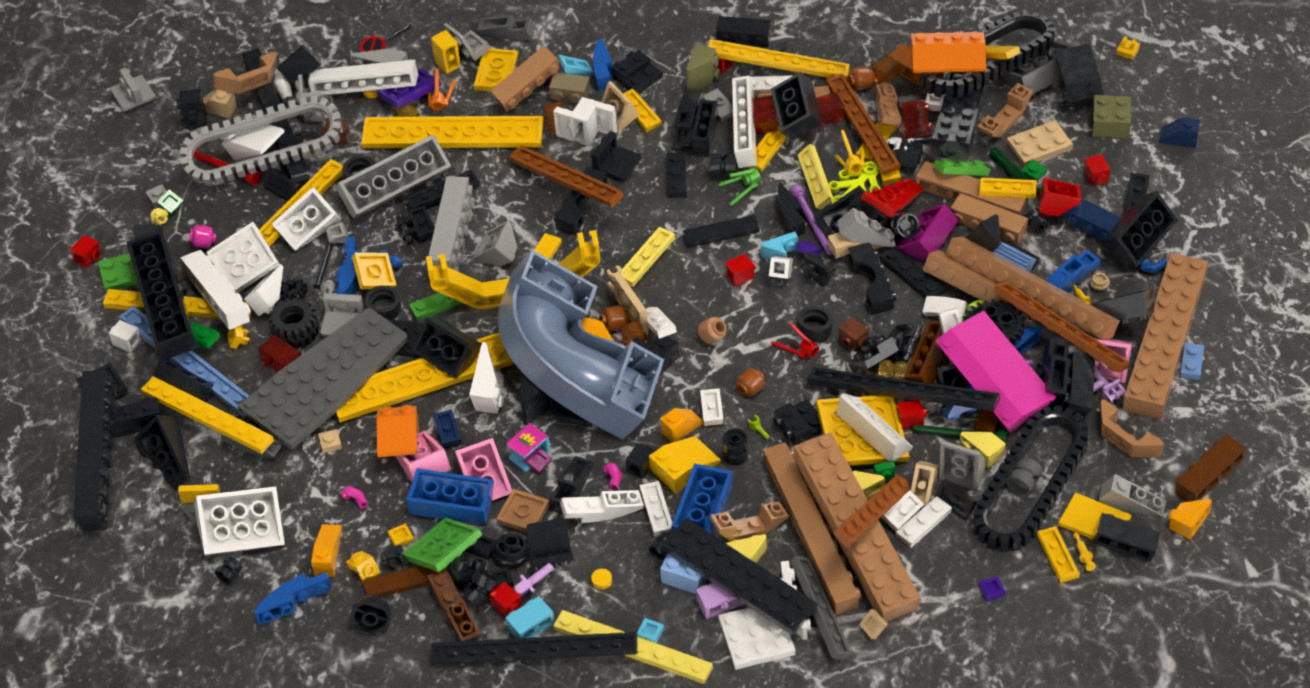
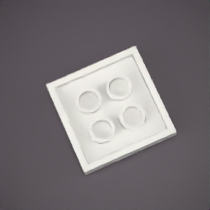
M254 222L207 251L213 264L218 267L219 273L224 274L227 283L232 284L236 294L280 266Z
M750 607L718 615L735 670L795 655V648L790 634Z

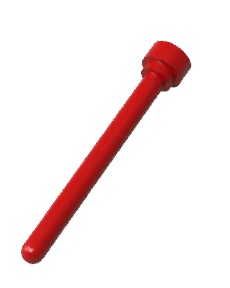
M196 150L193 155L194 158L219 168L230 165ZM245 170L246 176L244 179L246 182L256 185L261 177L260 172L257 171V173L250 175L249 171Z

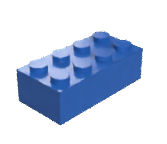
M694 463L671 526L672 533L688 518L716 536L718 530L711 521L710 515L725 511L734 486L732 471Z

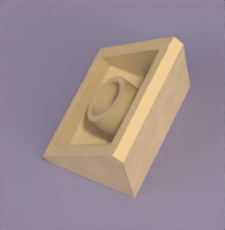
M608 82L601 103L615 107L617 131L620 132L640 114L627 97L612 82Z

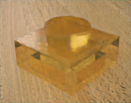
M411 102L395 109L397 117H420L419 112Z

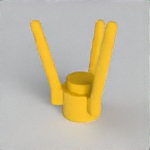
M841 130L849 157L846 163L839 155L835 157L845 168L846 173L858 174L866 166L864 162L865 149L861 148L860 158L853 155L845 132Z

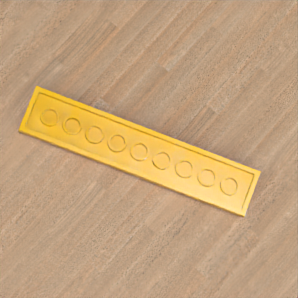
M543 116L365 117L361 144L362 148H408L434 134L441 148L541 147L544 120Z
M499 332L477 339L478 342H485L487 344L495 370L515 364L508 355ZM480 350L475 361L458 378L450 376L423 358L374 374L336 412L339 422L341 423L377 411L383 407H388L474 378Z

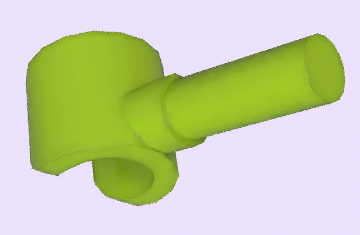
M754 415L755 422H751L748 419L750 430H757L766 440L770 438L761 427L759 416Z

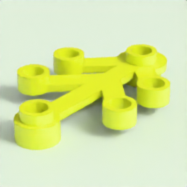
M872 161L866 162V166L858 174L846 173V170H841L839 172L840 181H831L829 183L831 193H837L841 188H850L842 196L833 197L832 204L859 185L866 191L864 183L867 179L871 186L870 193L876 188L881 190L876 180V176L879 174L877 164ZM860 176L858 179L850 180V177Z

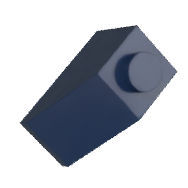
M1181 117L1163 126L1159 143L1196 148L1200 119Z

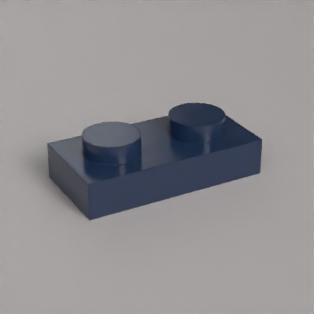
M452 409L433 414L442 447L447 448L462 444Z

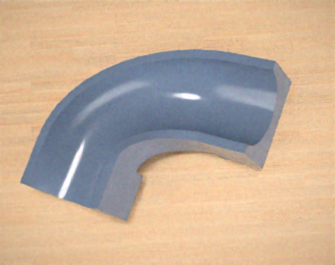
M531 250L512 271L498 310V328L502 343L516 366L538 388L578 416L623 440L645 420L664 359L632 341L627 346H624L615 341L586 332L582 328V320L589 312L598 286Z

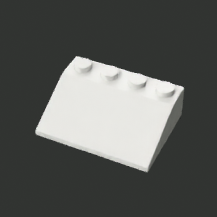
M276 487L196 496L194 506L204 555L285 545Z

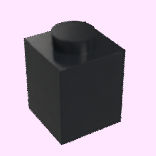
M637 443L625 459L626 471L644 479L650 470L649 455L654 453L655 450L647 445L644 446Z

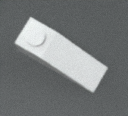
M281 264L269 272L245 298V301L258 316L264 312L270 313L275 306L274 304L279 300L283 266Z

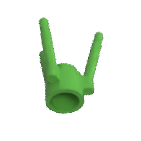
M751 168L746 171L730 174V177L735 178L718 183V186L740 180L745 185H750L729 203L732 206L752 189L758 187L761 176L756 168Z

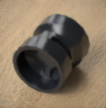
M1037 208L1031 209L1024 216L1028 218V226H1031L1030 229L1035 235L1045 232L1049 227L1048 220L1042 217V213Z
M660 532L656 537L657 541L652 542L649 546L650 553L659 560H664L668 554L661 549V544L670 536L669 533Z
M227 556L223 561V565L219 566L214 573L223 583L231 584L235 574H239L243 567L237 559Z

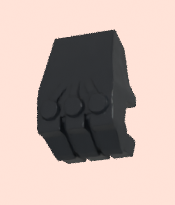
M902 139L898 157L900 167L916 170L921 162V154H923L922 142L915 143V141L909 142Z

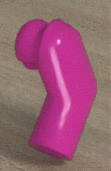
M608 463L603 469L607 475L611 476L608 487L611 490H617L622 479V473L615 463Z
M351 486L344 487V490L341 492V496L344 499L349 500L352 497L356 500L359 508L367 507L368 502L361 490Z

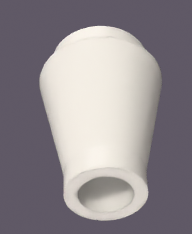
M284 76L277 77L274 80L276 91L284 103L292 101L291 83Z

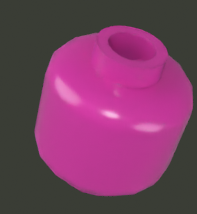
M195 225L193 229H190L189 243H192L193 248L209 250L211 244H215L216 233H213L211 226Z

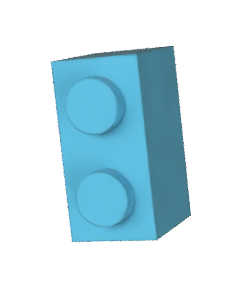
M538 596L534 600H529L520 609L512 611L506 617L507 629L515 638L535 637L555 624L554 613Z

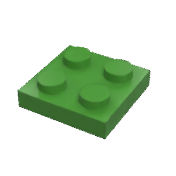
M130 254L98 261L106 293L108 289L119 290L138 285Z

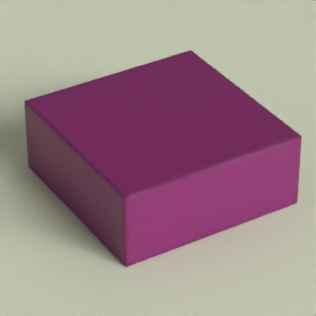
M539 447L524 459V463L537 474H540L552 461V457Z

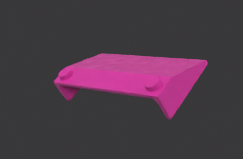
M985 311L954 326L935 340L938 348L945 352L975 390L1000 393V401L993 412L1004 424L1009 434L1027 422L1029 418H1032L1035 412H1040L1042 408L1056 399L1052 392L1046 391L1045 383Z

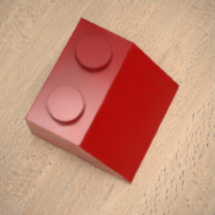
M1043 177L1038 195L1040 213L1045 216H1059L1081 204L1080 185Z

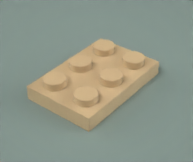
M1056 120L1007 138V144L1024 167L1033 159L1039 162L1073 149V143Z

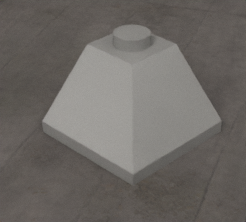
M508 220L485 233L473 257L474 261L501 267L507 263L510 264L514 260V254L518 247L511 223Z

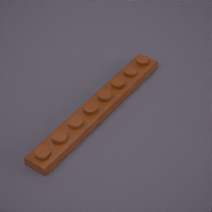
M843 73L827 78V86H829L832 94L882 174L886 175L900 170V163Z
M520 146L509 156L512 163L611 208L624 197L622 190L524 146Z
M1004 281L995 286L993 292L997 293L1001 299L1009 301L1016 309L1026 312L1033 320L1043 323L1048 330L1055 331L1062 339L1075 344L1079 350L1092 355L1094 360L1104 363L1111 371L1119 373L1128 368L1130 364L1128 360L1008 282Z
M897 474L833 532L846 548L911 490L906 479Z

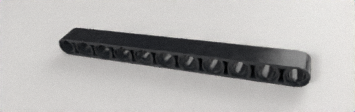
M259 48L242 52L248 72L260 68V56L262 54ZM272 80L268 84L254 88L265 115L268 114L266 109L273 106L275 112L279 111L277 105L281 104ZM288 119L270 123V125L282 128L285 131L275 141L278 150L298 145ZM300 153L301 160L294 162L292 156L288 157L290 163L285 164V168L289 178L299 183V186H302L310 180V175Z

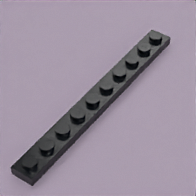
M813 367L807 377L808 385L829 387L874 395L878 394L909 400L983 409L986 411H995L1000 401V393L817 367Z
M637 632L431 643L432 665L638 654Z

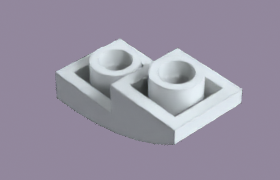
M926 296L923 314L925 316H938L939 312L958 308L961 318L964 316L967 303L955 298Z

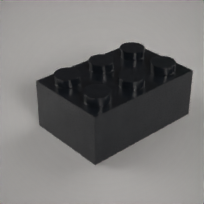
M798 72L771 88L780 130L784 135L795 140L823 124L813 83L807 76Z

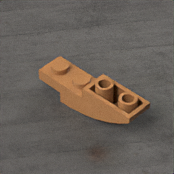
M889 83L875 85L878 122L880 124L900 125L902 118L897 107L898 97L894 86Z

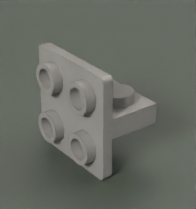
M126 67L119 70L121 75L119 78L120 84L110 88L123 111L130 110L156 98L143 75L132 78Z

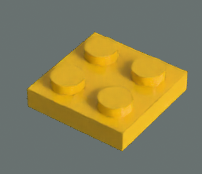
M354 253L352 255L360 289H373L378 286L395 288L397 286L388 253Z

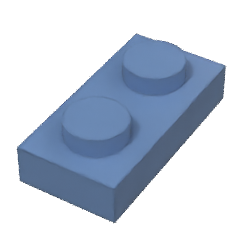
M1184 344L1180 378L1200 380L1204 345Z

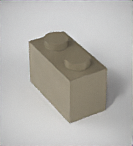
M556 72L549 86L550 99L579 103L582 97H588L590 91L589 77Z

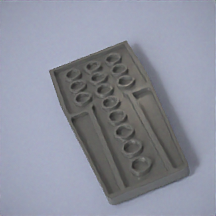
M367 308L277 372L238 405V410L292 450L335 414L408 342L407 334L371 308Z

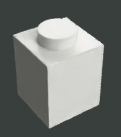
M771 257L769 276L790 278L793 258Z
M121 320L109 332L112 345L129 353L142 340L137 327Z

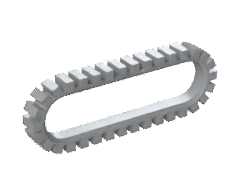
M311 96V102L309 103L306 97L299 98L301 105L298 106L295 100L289 101L290 108L287 109L284 103L277 105L279 110L275 112L273 106L266 108L267 115H264L262 110L255 111L257 118L254 119L251 113L245 114L246 121H242L240 116L235 117V124L233 125L229 119L224 120L223 128L220 127L219 123L212 124L213 131H210L208 126L201 127V135L195 130L190 133L193 140L186 137L183 141L185 148L181 147L180 149L181 164L190 178L193 177L195 182L201 184L204 181L205 185H212L213 179L216 180L217 184L224 183L223 176H226L228 181L235 180L234 173L236 172L239 178L245 177L246 169H248L250 175L257 173L256 166L260 167L261 172L268 170L266 163H270L272 168L278 167L277 160L280 159L283 165L289 164L288 157L292 156L294 162L301 160L300 153H303L305 158L312 157L310 150L313 149L315 154L319 155L322 154V146L328 151L333 148L331 141L337 144L340 140L339 134H342L343 131L340 113L333 103L330 104L328 99L322 97L321 101H319L318 96ZM310 111L323 112L330 119L329 130L324 136L315 140L213 170L199 169L193 163L195 150L200 145L212 140Z

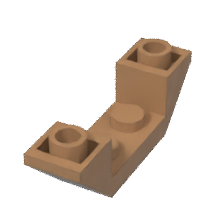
M274 51L260 56V68L239 76H235L229 68L213 73L214 89L241 94L270 83L277 67V52Z
M1017 83L1008 93L1007 104L994 118L987 115L977 126V129L991 136L1002 138L1022 117L1033 90Z
M1105 399L1101 400L1100 426L1103 437L1130 457L1162 456L1164 443L1159 437L1148 432L1139 441L1136 440L1133 435L1128 434L1116 424L1118 409L1115 405L1107 402Z
M778 501L763 504L758 516L733 520L729 512L710 515V519L718 532L731 542L733 540L750 538L754 535H766L785 521L789 515Z

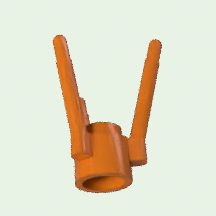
M437 68L435 69V93L432 96L431 92L427 93L429 101L428 106L433 110L440 111L448 106L456 80L452 81L445 97L439 92V70Z

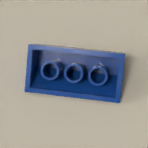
M417 468L406 499L409 514L439 519L446 517L459 522L486 526L491 511L494 480Z

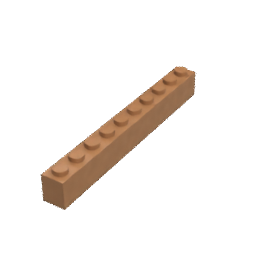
M964 237L951 239L945 254L946 256L998 284L1004 281L1008 282L1063 319L1102 340L1113 338L1120 320Z
M786 442L763 449L764 463L806 553L812 561L835 615L859 608L860 591L858 587H854L853 576L845 568V559L842 555L839 556L837 542L831 539L830 528L828 524L825 525L823 522V513L821 509H817L816 499L813 494L809 493V486L806 480L802 478V473L794 461L793 450L788 448Z

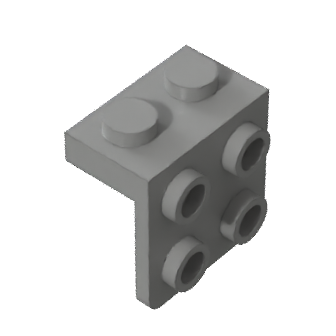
M445 23L443 25L447 32L457 41L458 50H461L466 58L470 57L476 61L491 48L488 42L471 30L463 36L449 24Z
M302 74L298 75V81H295L297 92L299 91V93H296L297 104H300L299 98L306 97L308 103L311 102V96H318L319 101H321V91L305 92ZM319 111L300 114V117H304L305 123L326 120V115Z
M324 293L325 315L320 330L321 336H329L364 311L362 296Z

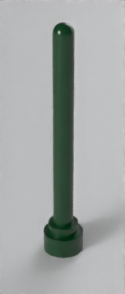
M918 424L912 427L913 431L918 433L960 437L962 432H980ZM999 430V432L995 431L993 433L1007 444V430Z

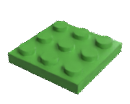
M445 517L402 555L406 561L439 572L444 570L452 560L459 557L466 548L476 543L477 539L482 536L479 528Z

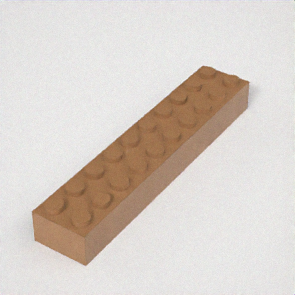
M1175 253L1170 254L1155 300L1154 313L1150 315L1124 396L1123 411L1162 419L1204 285L1208 261Z
M831 432L794 446L793 458L830 528L834 532L868 500ZM879 520L869 527L848 548L836 537L874 610H877L886 622L919 609L921 597Z

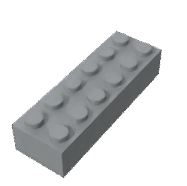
M433 134L339 182L335 188L350 215L355 219L447 172L451 165Z
M446 177L428 255L432 257L433 266L441 265L438 255L445 254L447 267L459 272L458 264L462 263L461 250L465 249L464 237L468 235L467 223L471 222L470 209L474 208V197H471L473 187L469 184V177Z

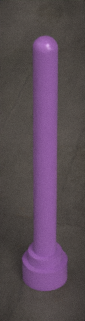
M800 185L792 187L789 193L801 205L802 211L826 254L832 255L833 253L828 247V240L804 199L805 191Z

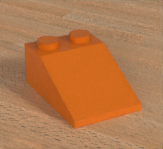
M403 405L396 408L383 407L378 409L377 457L417 454L419 434L417 406Z

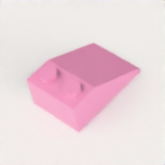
M426 431L418 434L417 454L395 456L411 481H413L417 468L445 473L451 470L444 448Z
M493 438L455 451L462 475L494 480L492 501L510 495L512 489Z

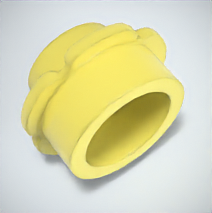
M156 208L150 214L151 221H159V225L167 221L168 213L166 210Z

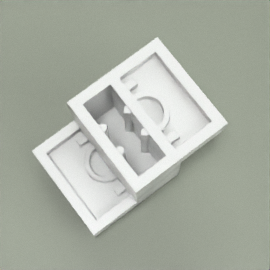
M582 97L574 111L556 107L554 110L557 137L589 146L597 132L608 134L609 131L617 133L615 107L609 104Z

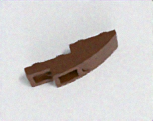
M445 568L439 572L427 575V579L436 595V600L459 640L467 641L480 635V631L464 600L461 599L447 569Z

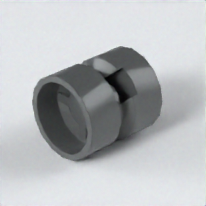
M1025 457L1019 460L1015 467L1016 470L1012 471L1007 479L1009 488L1023 496L1030 494L1043 472L1039 463Z

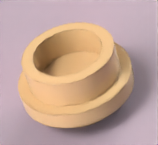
M1096 273L1090 280V285L1095 290L1102 291L1109 287L1110 281L1104 273Z

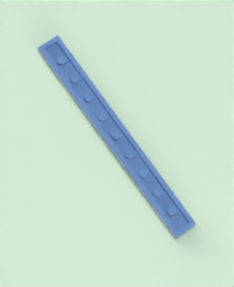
M132 306L119 316L121 321L137 327L141 338L156 349L149 322L144 313L135 306ZM193 351L169 358L172 362L214 384L211 392L242 417L247 418L238 410V405L249 395Z

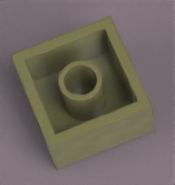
M1094 95L1093 137L1129 138L1131 96Z

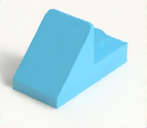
M563 55L557 57L562 73L591 77L594 72L586 60Z
M796 232L762 242V258L771 260L773 256L787 257V252L796 250L798 244Z

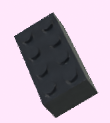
M1158 191L1143 194L1105 236L1102 242L1122 270L1135 268L1140 265L1178 219Z

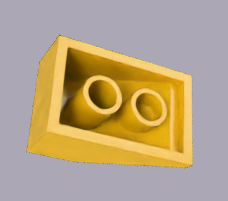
M696 436L664 445L649 455L650 471L675 494L686 487L694 463L714 467L721 462V459Z

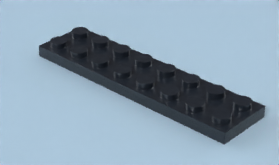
M688 518L661 544L662 550L792 636L818 608V603Z

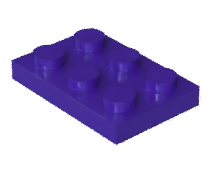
M420 68L417 70L416 86L377 90L378 97L396 108L404 107L407 103L435 90V77Z

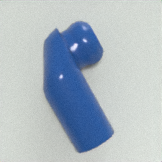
M381 250L379 253H388V251ZM389 256L392 268L402 267L403 260L401 258Z
M1145 258L1140 263L1139 268L1145 272L1156 273L1166 268L1167 261L1161 259L1155 263H1149V259Z

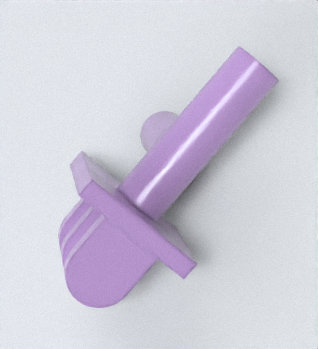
M1095 367L1094 378L1097 381L1094 383L1093 392L1103 387L1101 399H1105L1109 403H1113L1114 399H1120V396L1124 397L1126 390L1120 384V380L1117 379L1109 383Z
M548 563L528 579L523 574L520 575L522 581L516 585V592L521 596L528 591L534 594L535 590L532 586L535 583L541 582L544 576L554 570L552 565Z

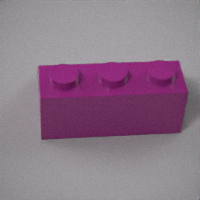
M946 204L920 212L917 217L919 221L918 232L912 237H903L896 248L904 255L919 261L927 260L929 253L939 250L947 241V236L954 231L955 224L959 220Z

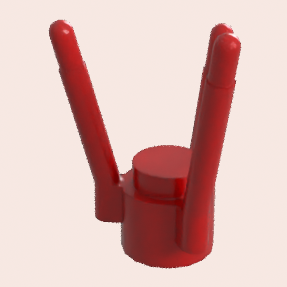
M790 323L789 326L803 339L799 345L800 351L774 341L771 342L772 345L799 355L803 359L806 356L811 359L819 351V346L808 339L793 323Z

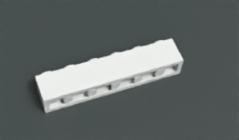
M415 60L316 69L310 74L308 82L311 92L321 91L322 95L416 86L418 71Z
M749 75L732 78L734 153L739 168L757 165L754 89Z
M198 250L180 257L184 274L229 330L250 322L249 314L251 312L248 304L242 301L239 293H235L232 284L227 283L224 274L219 273L218 267L212 264L208 255H205L202 250Z

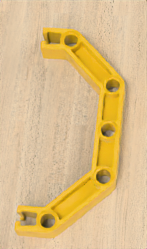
M596 230L589 232V236H592V241L584 242L583 232L577 233L579 246L563 259L559 265L582 278L600 263V250ZM445 254L438 255L441 265L433 266L431 256L426 257L430 285L433 290L475 309L500 307L501 299L510 278L482 283L447 267Z

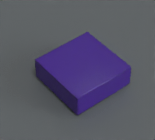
M809 241L799 242L796 246L798 251L804 254L810 252L813 256L820 255L822 248Z
M998 576L980 581L978 584L986 602L1006 596V591Z

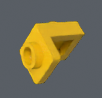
M363 551L354 553L346 561L349 569L357 572L362 582L380 573L373 556Z

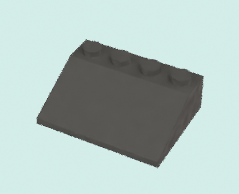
M1054 40L1052 48L1046 50L1045 54H1038V57L1034 60L1030 58V62L1022 63V66L1019 68L1014 67V70L1010 73L1006 71V75L1000 78L1011 88L1019 83L1032 89L1033 96L1035 92L1050 87L1054 82H1059L1054 50L1075 46Z

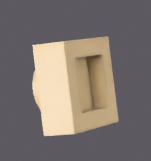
M337 429L318 434L323 453L342 449Z
M871 609L859 625L871 639H876L888 624L877 610Z

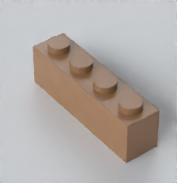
M542 46L490 92L494 99L508 112L510 109H514L523 98L528 97L536 87L541 86L549 76L555 74L561 65L558 59L545 46Z
M962 193L959 194L951 206V211L959 219L957 223L970 227L973 230L982 221L995 214L998 215L1001 240L1009 241L1017 246L1028 229V218Z

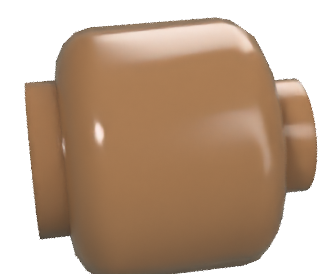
M718 317L705 319L698 326L699 336L708 344L720 341L726 335V325Z

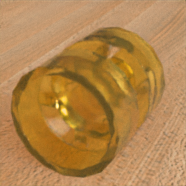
M882 360L879 362L878 376L905 380L904 375L908 368V363L896 362L893 364L892 361Z

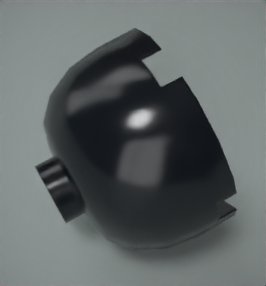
M365 595L359 598L353 605L350 622L355 626L354 629L363 635L376 636V633H384L389 628L392 611L390 605L384 598L378 595Z

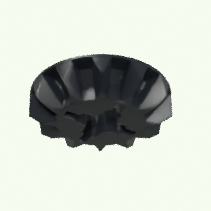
M296 277L292 280L287 278L285 282L281 281L280 299L286 301V299L293 300V298L303 299L308 291L307 284L304 283L303 279L298 280Z

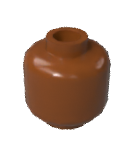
M867 66L856 67L850 70L847 81L853 90H865L871 88L875 81V75Z
M610 306L603 309L602 314L599 316V321L603 322L608 331H617L625 328L626 324L629 323V316L627 310L623 309L622 306Z
M753 368L746 369L737 377L736 389L743 396H754L764 388L763 373Z

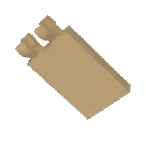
M616 266V273H612L608 269L607 276L614 283L613 285L611 282H608L609 290L614 293L618 304L627 310L629 320L641 337L648 335L647 311L622 276L621 267Z

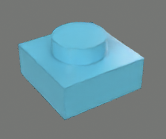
M645 618L637 632L638 637L657 643L664 630V624Z

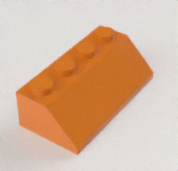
M984 32L911 34L910 55L913 73L986 71Z

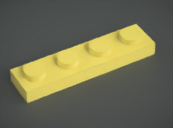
M809 144L798 154V158L815 207L822 210L833 200V196L816 148Z
M659 227L621 270L622 276L630 286L634 287L675 240V234Z

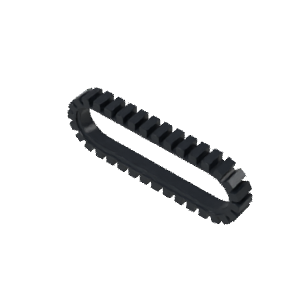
M1022 11V15L1014 12L1011 17L1006 15L1002 17V20L994 21V25L990 23L986 26V29L981 28L978 30V32H984L985 46L1018 29L1035 30L1041 36L1019 47V54L1009 59H997L986 65V71L973 72L958 80H941L933 75L936 72L920 73L921 86L926 88L927 93H934V96L939 98L943 94H945L946 99H952L953 95L960 98L964 96V93L969 95L973 93V89H980L981 84L986 86L990 80L993 82L998 79V76L1006 75V71L1010 73L1014 70V67L1019 68L1022 66V63L1030 62V58L1034 60L1038 57V54L1043 55L1046 53V50H1050L1054 42V24L1052 21H1049L1048 17L1045 15L1040 17V13L1033 12L1032 15H1029V11Z
M1048 406L1042 408V413L1037 411L1033 414L1032 419H1028L1026 428L1022 429L1020 436L1015 441V445H1012L1010 449V454H1007L1004 458V463H1001L999 472L996 471L993 481L991 480L988 484V490L985 489L982 499L980 498L977 502L973 525L976 535H979L978 540L982 544L988 542V548L993 550L1000 545V552H1008V546H1011L1012 550L1016 551L1020 549L1021 544L1023 546L1028 545L1030 539L1036 536L1037 529H1040L1043 520L1048 516V510L1051 511L1054 502L1059 497V493L1064 489V483L1067 484L1070 475L1075 470V466L1080 462V457H1083L1085 454L1089 431L1087 422L1083 421V416L1080 413L1074 415V410L1069 407L1066 408L1065 412H1062V406H1054V411L1052 412ZM1050 424H1060L1070 428L1075 434V439L1024 524L1019 530L1012 533L997 532L987 523V518L1005 490L1010 474L1016 470L1015 467L1019 460L1025 457L1039 432Z

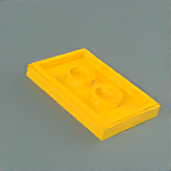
M489 49L481 57L474 90L491 91L516 68L519 56L518 51Z
M1075 493L1059 521V526L1093 539L1096 523L1101 513L1112 514L1126 521L1131 520V514Z

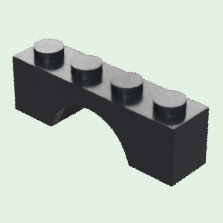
M586 167L583 172L584 174L608 184L607 173ZM571 189L569 196L564 199L561 209L555 213L554 222L556 223V230L577 236V233L584 224L583 211L579 208V205L591 198Z
M870 242L849 247L848 260L854 274L866 275L874 282L866 289V302L871 314L894 310L896 295L894 290L890 289L888 276H884V267L882 263L878 262L876 249L872 248Z

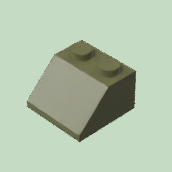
M695 45L686 68L687 90H704L713 86L715 79L719 78L720 69L717 68L719 56H717L716 48Z

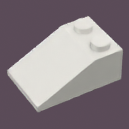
M266 124L226 136L222 146L233 160L263 154L285 131L282 128Z
M313 187L274 221L272 225L292 248L297 251L325 233L326 228L335 225L341 217Z
M482 342L469 395L475 411L498 414L499 407L503 406L504 396L501 394V388L499 387L487 344Z

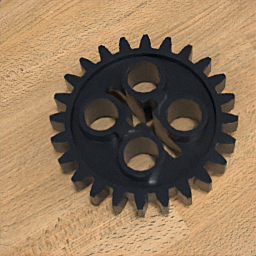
M992 299L991 303L984 300L983 305L977 302V307L970 306L971 311L966 310V316H963L964 322L985 311L1014 346L1016 345V340L1021 341V335H1024V316H1021V311H1016L1014 306L1010 307V302H1007L1005 305L1002 304V300L995 303L994 299Z

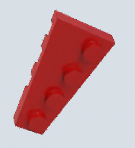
M908 178L895 182L893 186L886 185L881 190L878 188L873 189L872 193L864 192L861 199L879 209L884 215L893 218L918 197L924 187Z

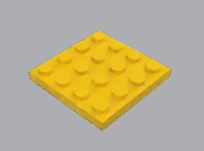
M885 395L859 397L905 439L894 397ZM840 398L816 401L823 435L829 432L832 433L849 466L889 462L836 414ZM909 452L894 462L909 461Z

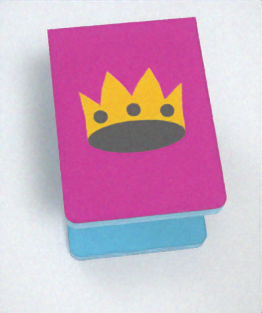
M531 423L507 442V447L514 451L509 456V460L525 472H528L531 468L524 463V459L536 448L539 447L547 454L550 452L548 436Z

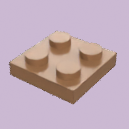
M513 488L496 518L497 523L527 533V524L542 520L549 507V500Z

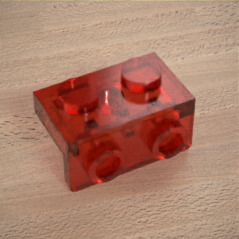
M923 99L900 102L905 138L930 136L929 132L932 131L931 122L927 119V114L929 113L928 103H925Z

